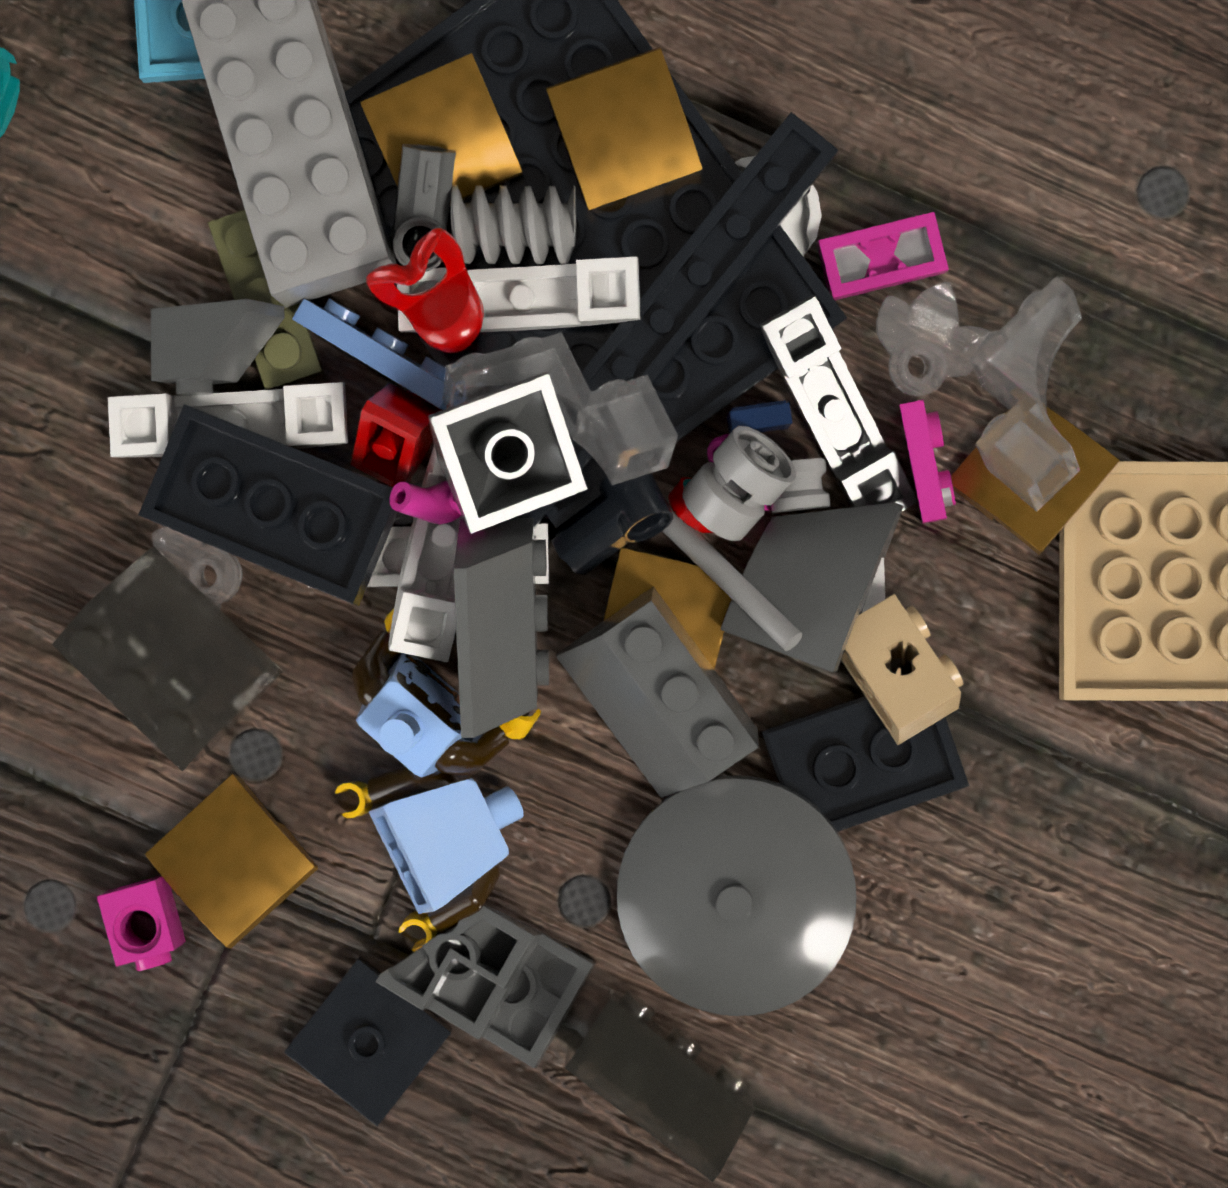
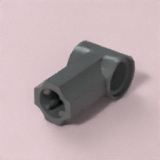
M402 144L395 216L390 234L393 251L403 266L409 263L412 254L402 245L404 234L414 226H425L431 230L442 228L447 231L456 156L455 150L422 144ZM432 252L426 271L438 267L443 261L434 252Z

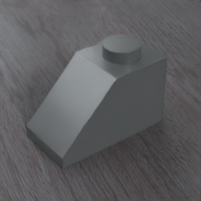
M241 299L151 309V381L176 384V394L211 395L213 394V384L238 382L284 320V306Z

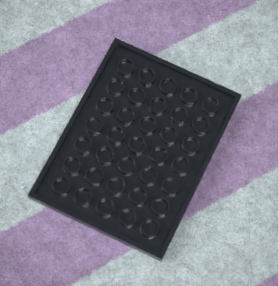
M471 0L345 92L391 242L390 231L394 222L398 187L360 102L472 53L523 172V175L484 191L488 203L495 202L500 186H507L512 203L519 202L524 186H531L536 202L542 204L548 187L555 186L561 203L567 204L572 188L575 186L576 243L568 264H576V260L638 257L640 299L741 175L742 171L671 75L703 170L588 210L546 88L653 50L618 0ZM472 197L463 200V202L470 203ZM450 206L447 232H449L452 235ZM781 225L581 472L587 490L558 500L546 514L555 528H558L601 495L599 485L608 474L630 463L642 462L648 464L778 370L759 324L811 295L816 296L832 330L846 321L847 317ZM425 226L412 227L404 234L402 240L403 247L407 251L412 252L417 242L431 229ZM478 246L471 264H465L466 270L564 264L558 261L554 247H550L543 264H536L534 262L529 247H526L520 263L512 264L505 246H502L496 263L488 264L481 247ZM395 255L397 264L403 266ZM442 261L436 268H446V265ZM621 322L554 329L479 332L470 346L456 353L436 350L429 346L418 333L415 334L435 361L458 374L453 385L470 394L466 401L544 372L549 373L557 399L559 400Z

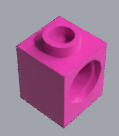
M161 875L110 889L97 896L116 967L135 962L137 971H142L172 961L170 951H174L186 942L172 889ZM134 911H145L154 918L156 934L152 940L142 939L133 932L131 917Z

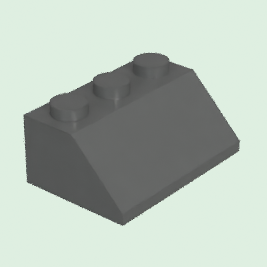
M511 518L472 534L469 532L464 519H460L453 570L461 738H474L536 709L538 686L549 685V650L537 649V632L548 631L547 595H536L535 576H546V539L534 540V518Z
M654 586L556 655L557 659L661 798L709 782L759 748L758 728Z

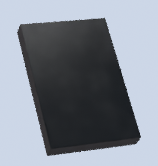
M865 695L761 731L779 784L798 792L810 800L825 814L838 832L969 786L946 717L897 745Z

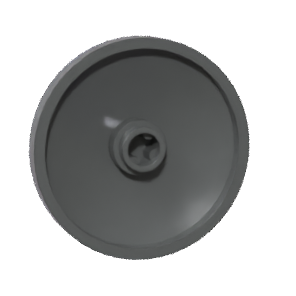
M719 776L709 782L673 793L651 810L633 834L624 853L617 881V909L621 929L633 957L642 970L655 984L675 999L696 1009L719 1015L749 1016L768 1013L794 1003L810 993L830 974L840 960L852 933L856 915L857 897L853 866L847 848L834 825L817 806L798 792L782 784L753 776Z

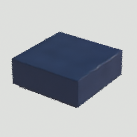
M786 400L732 408L727 415L729 434L738 426H748L761 433L788 429L792 424L790 403H786Z

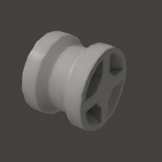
M824 458L792 460L791 462L796 470V479L770 505L771 513L830 507L829 494L822 489L821 479L827 471L826 460Z

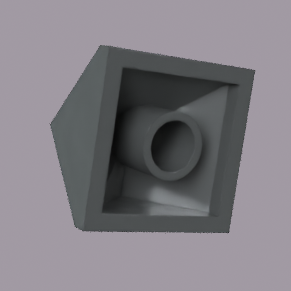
M547 372L428 416L438 462L471 534L587 490L550 375Z

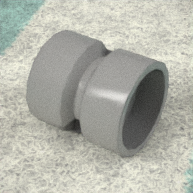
M738 426L733 429L714 452V462L704 464L683 488V499L693 516L708 530L724 539L740 541L764 515V505H772L796 479V470L785 452L770 438L748 426Z

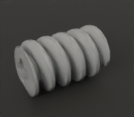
M453 185L451 192L452 236L461 248L464 263L471 264L477 248L480 246L488 264H495L502 246H505L512 264L520 263L526 247L530 248L536 264H543L545 262L550 247H554L558 261L561 264H568L576 243L575 186L572 188L567 204L561 203L555 186L548 187L544 201L541 204L536 202L531 186H524L518 203H512L507 186H500L494 203H488L483 187L476 186L470 203H464L458 185Z

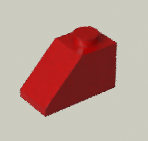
M389 383L368 399L362 408L351 466L391 487H394L399 482L409 483L434 442L428 416L442 410L410 390L405 391Z

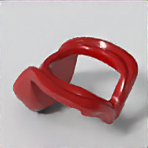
M435 228L429 231L417 242L407 265L401 266L390 263L379 266L366 277V283L371 292L381 302L402 311L418 335L436 350L446 353L462 351L471 345L482 328L484 308L481 297L466 270L463 254L458 242L449 232L442 228ZM432 252L445 263L447 270L443 278L426 291L405 293L399 291L394 285L396 283L411 286L422 279Z

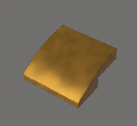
M660 47L546 88L588 210L703 170L677 91Z
M472 53L360 102L397 187L402 144H422L455 150L452 187L453 185H458L463 200L472 197L476 186H482L483 190L486 191L523 175Z
M1023 392L951 475L953 490L991 521L993 519L997 520L1040 555L1117 466L1120 460L1066 419Z
M621 548L604 620L654 586L715 669L724 631L720 629L732 599L697 565Z
M234 774L230 775L145 853L156 870L188 908L225 947L230 949L319 869L287 827L275 821L244 780Z

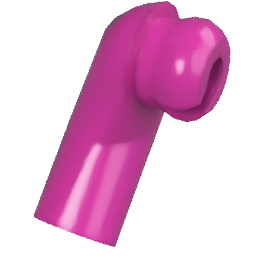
M447 480L427 488H422L408 482H399L393 487L390 494V505L393 510L430 523L446 524L462 516Z

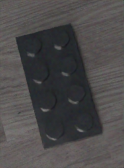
M184 404L138 516L348 603L360 606L398 512L393 510L390 505L392 487Z

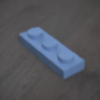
M330 298L324 307L303 299L292 320L440 409L445 410L466 402L470 395L453 385L458 375L457 373L427 356L421 365L403 355L409 346L407 343L379 327L376 328L373 335L368 334L355 326L360 315Z

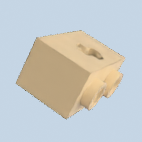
M893 594L857 616L841 660L896 744L899 745L959 709L961 697L959 687L964 683L951 659L945 654L937 657L926 641V638L930 637V632L919 612L913 606L905 609L896 595ZM902 658V665H905L907 660L911 661V673L901 675L900 668L897 669L896 674L890 672L891 661Z

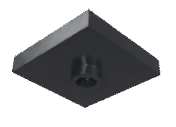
M360 956L284 1053L374 1125L378 1126L448 1038L453 1029L428 1009L422 1011L376 983L377 978L382 972Z

